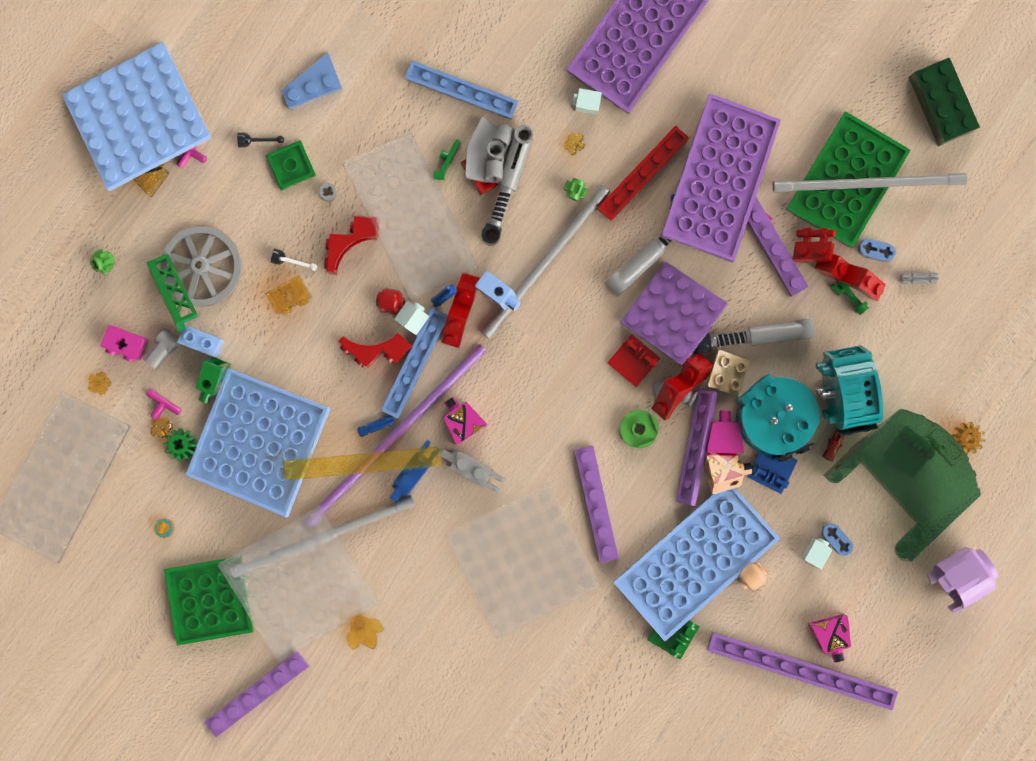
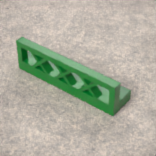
M165 254L146 263L178 332L186 329L184 323L197 318L198 314L169 254ZM165 261L168 262L169 265L166 271L157 268V264ZM167 276L176 279L173 286L165 284ZM175 291L183 293L181 301L172 299ZM183 306L189 308L192 313L181 317L179 312Z

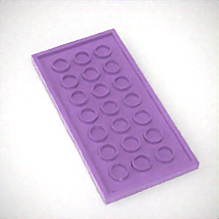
M615 0L566 71L592 90L602 92V97L629 114L709 0Z
M709 94L661 237L733 263L781 120L719 96Z

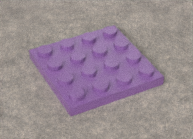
M665 261L620 323L683 367L685 361L695 351L726 309L728 303Z

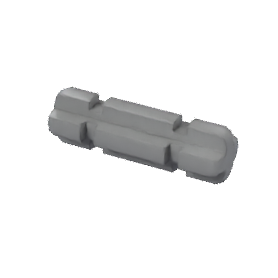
M938 273L900 274L901 284H908L910 282L911 284H926L928 282L930 284L937 283L939 280Z

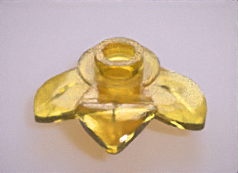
M363 614L354 615L350 620L351 629L347 634L348 644L352 650L356 649L360 643L374 649L377 645L376 633L384 630L382 624L377 619H368ZM357 620L363 621V626H357Z

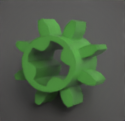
M573 178L571 182L567 180L563 189L567 191L565 196L574 201H578L579 198L584 199L588 190L584 188L586 183L577 178Z
M100 249L91 256L90 264L94 271H101L102 274L110 272L111 268H114L115 259L110 252H103Z

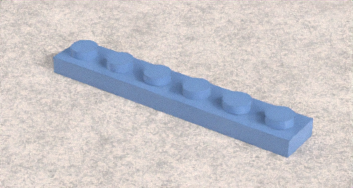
M411 61L405 76L407 81L512 120L518 105V101L415 61Z
M431 308L428 314L429 318L422 326L381 411L399 419L446 324L448 315L437 309Z

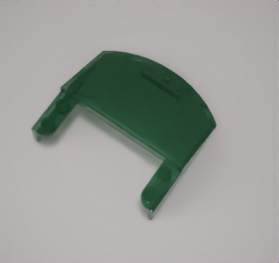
M905 409L896 411L882 422L878 429L872 430L853 445L823 475L829 482L839 483L860 463L872 474L917 523L894 547L896 555L902 561L912 562L981 496L976 480V472L972 469L969 457L955 438L939 424L932 422L921 414Z

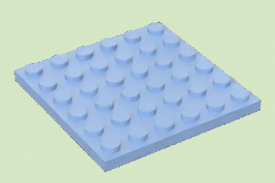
M164 42L62 94L108 191L212 138Z
M227 368L187 469L186 476L276 514L288 517L331 408Z

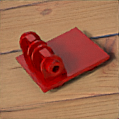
M631 334L607 364L637 387L661 358Z

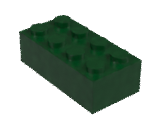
M950 57L915 71L908 77L938 147L980 128Z

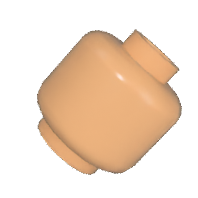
M750 562L740 572L738 582L744 589L748 587L751 590H756L766 582L767 572L759 562Z

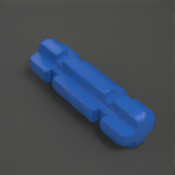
M453 284L447 285L431 299L433 306H441L443 302H446L456 294L455 286Z
M388 415L384 419L380 418L368 423L367 426L358 427L357 431L360 437H364L368 433L371 434L384 429L385 426L394 425L395 422L393 417Z

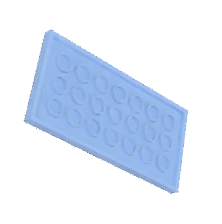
M733 488L712 494L613 583L660 637L666 641L733 582L750 562L754 563L780 538L739 491Z

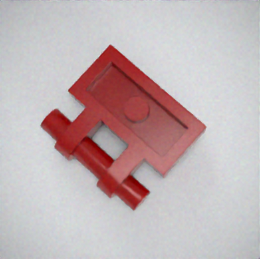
M804 228L803 230H797L796 236L797 238H803V242H795L794 262H832L835 244L832 241H828V237H835L834 229L820 228V230H812L811 228ZM812 237H820L819 241L811 242Z

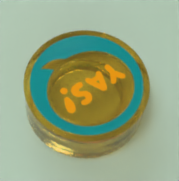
M163 518L155 523L154 531L157 536L166 538L174 533L175 525L172 520Z

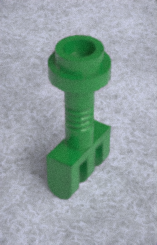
M837 280L836 283L840 288L834 283L830 285L837 296L844 293L856 307L855 313L861 315L869 309L868 303L866 301L862 303L851 291L850 286Z

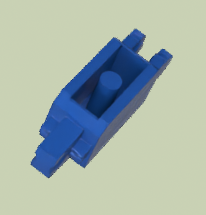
M429 440L423 444L419 451L415 452L393 482L392 487L395 490L390 498L397 502L402 494L406 497L411 493L440 451L436 447L431 452L429 458L422 455L430 446L431 442Z

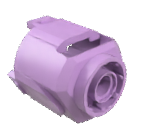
M964 547L935 564L934 568L927 573L931 584L939 582L944 591L948 593L954 603L948 606V609L956 613L995 590V579L998 578V573L991 560L982 550L978 549L975 551L972 548Z

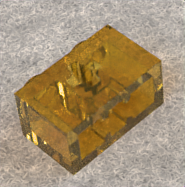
M300 275L265 293L276 314H282L283 316L293 311L292 308L297 305L300 307L310 302L309 299L312 298L308 287ZM288 293L293 295L292 301L286 299L288 298Z

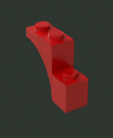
M354 216V221L350 222V233H353V235L330 234L329 239H326L328 258L324 260V269H327L328 274L337 275L343 256L353 246L368 240H378V218Z
M833 254L832 262H817L814 267L823 276L842 282L863 293L871 300L878 301L886 286L870 270L849 264L841 256Z
M462 273L456 288L457 292L447 316L441 343L456 348L460 347L478 291L475 285L480 280L479 277Z
M399 333L388 341L377 345L356 344L344 336L338 341L341 344L340 349L347 355L350 353L356 357L354 361L362 368L364 366L369 368L383 352H385L384 357L391 363L394 361L399 363L412 348V345Z
M701 354L687 359L680 373L664 382L651 409L664 421L669 419L683 398L693 388L708 378L714 365Z

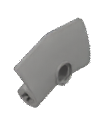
M481 118L467 146V179L498 183L503 180L504 153L514 136L515 130L505 124H500L497 127L485 118ZM498 151L500 153L498 155H493L491 152Z

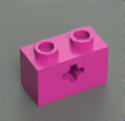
M108 325L100 347L106 348L105 352L111 355L122 354L124 355L123 359L134 362L135 359L141 361L149 339ZM125 342L128 345L127 347H123L121 343Z

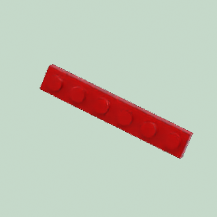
M675 125L597 209L611 222L689 140V137Z

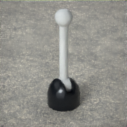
M276 248L273 250L270 262L272 264L280 265L286 261L308 267L312 271L317 269L315 263L308 264L286 258L283 251Z

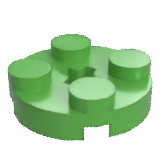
M642 410L628 413L621 421L620 434L624 442L635 448L650 446L655 441L659 430L655 417ZM638 423L645 428L642 430L643 434L641 435L638 432H634Z

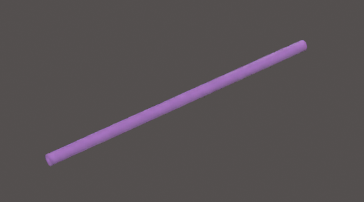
M479 345L303 521L311 527L486 350Z

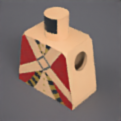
M706 453L704 466L712 494L739 487L742 484L743 475L752 474L751 463L740 464L736 453Z

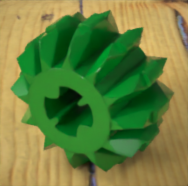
M179 428L178 433L176 430H172V436L166 435V439L169 442H164L163 445L169 446L165 453L172 452L170 455L171 459L177 456V460L182 461L183 457L185 459L190 458L188 453L194 454L195 451L191 448L197 447V444L192 443L196 439L195 436L189 437L191 431L187 430L184 433L183 428ZM178 441H182L183 448H178Z

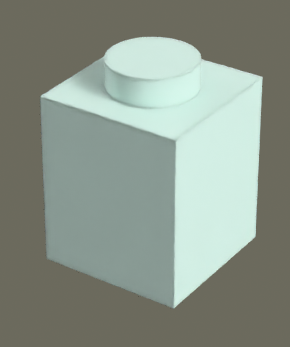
M579 88L578 94L574 93L572 104L576 105L575 111L598 115L602 92Z
M407 301L394 320L417 335L429 318V315L423 312L425 308L417 302L413 305Z
M812 538L801 559L822 570L833 549L828 547L829 543L821 538L817 541Z

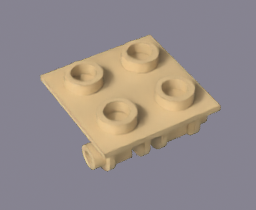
M718 349L717 354L715 353L714 366L708 381H706L708 383L707 387L739 397L750 360Z

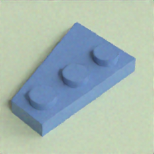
M327 52L282 90L289 109L342 89L329 53Z

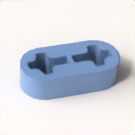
M871 239L862 241L858 246L861 256L882 262H888L896 255V250L892 245ZM870 244L869 247L875 249V251L871 250L866 253V249L863 246ZM887 248L891 254L885 258V255L880 253L879 250L884 251Z
M827 523L822 527L823 537L838 554L845 556L852 552V542L836 524ZM828 528H835L834 534L837 536L836 538L831 535L827 536ZM840 540L844 544L847 543V550H839L841 545L837 541Z

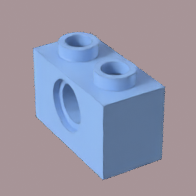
M185 325L186 329L181 331L177 343L218 358L225 340Z

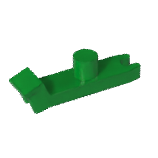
M455 139L449 153L444 150L441 151L439 158L445 160L441 171H434V181L445 180V174L461 143L460 140Z

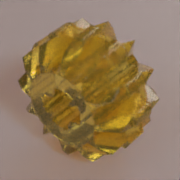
M968 422L967 425L960 423V428H954L957 434H952L951 437L956 438V441H953L952 444L958 445L957 451L963 450L964 454H969V452L975 454L977 452L976 448H983L980 442L986 441L984 438H981L985 432L979 431V425L974 426L973 422ZM970 435L971 438L969 441H966V438Z

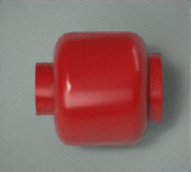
M384 288L377 294L376 306L382 313L396 315L405 305V298L402 297V293L399 290Z

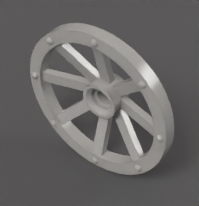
M206 226L187 228L176 234L164 249L162 256L169 254L170 259L190 265L189 268L178 273V275L182 279L194 273L188 291V296L193 306L215 305L225 300L239 283L242 272V260L239 250L226 234L215 228ZM195 234H209L199 256L191 236ZM215 237L221 239L229 247V250L206 259ZM184 239L193 257L192 260L172 253L175 247ZM231 255L233 256V274L211 267L212 263ZM167 261L161 263V270L166 271L169 265ZM201 262L202 267L198 269L197 264ZM209 272L231 280L221 293H217L208 276ZM167 276L165 284L173 286L176 279ZM200 276H202L212 295L211 298L193 299ZM175 291L173 296L181 301L183 294Z

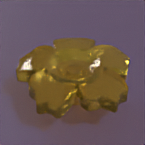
M581 133L568 135V140L564 143V149L571 155H576L577 150L584 149L585 144L582 142L584 135Z
M102 371L96 373V376L91 374L88 377L89 383L92 384L88 389L90 392H99L100 395L105 394L108 390L107 387H110L112 383L109 378H106V373Z
M162 417L161 420L157 419L152 423L153 427H151L150 434L153 437L157 435L164 438L167 435L166 432H170L173 429V424L170 423L168 417Z

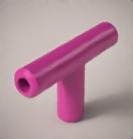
M195 146L182 154L177 162V166L183 168L190 156L202 163L206 162L207 157L195 150L197 147Z
M152 389L147 391L146 395L158 402V405L151 414L153 419H158L164 408H167L176 415L181 413V408Z

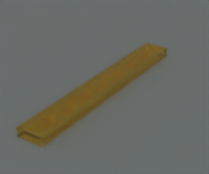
M440 446L285 460L283 461L286 481L442 466Z

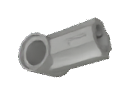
M164 329L156 337L155 344L143 357V360L154 369H157L165 358L180 345L177 343L178 338Z

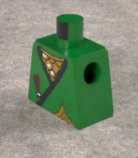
M216 357L204 360L196 384V389L201 391L199 401L210 403L212 395L218 394L227 368H230L231 363Z

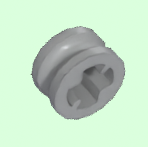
M325 183L320 187L319 194L324 201H332L336 198L337 191L332 184ZM332 188L331 192L333 194L325 197L323 190Z
M690 391L681 403H687L688 407H691L698 392Z

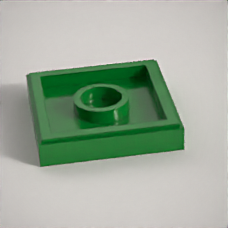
M301 140L266 155L281 191L316 176Z

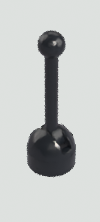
M238 132V148L248 147L251 142L277 141L278 143H283L284 137L251 138L248 133Z

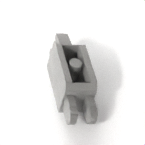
M443 449L440 454L441 457L448 460L446 465L450 469L482 487L486 486L494 492L498 493L500 489L486 482L491 475L500 482L505 481V478L493 472V469L461 451L454 450L451 453Z

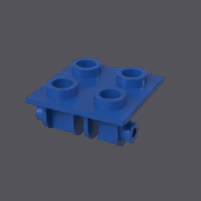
M759 452L752 465V474H748L747 477L782 494L784 488L786 489L789 485L788 480L798 460L791 458L784 462H778V460H772V458L778 455H767Z

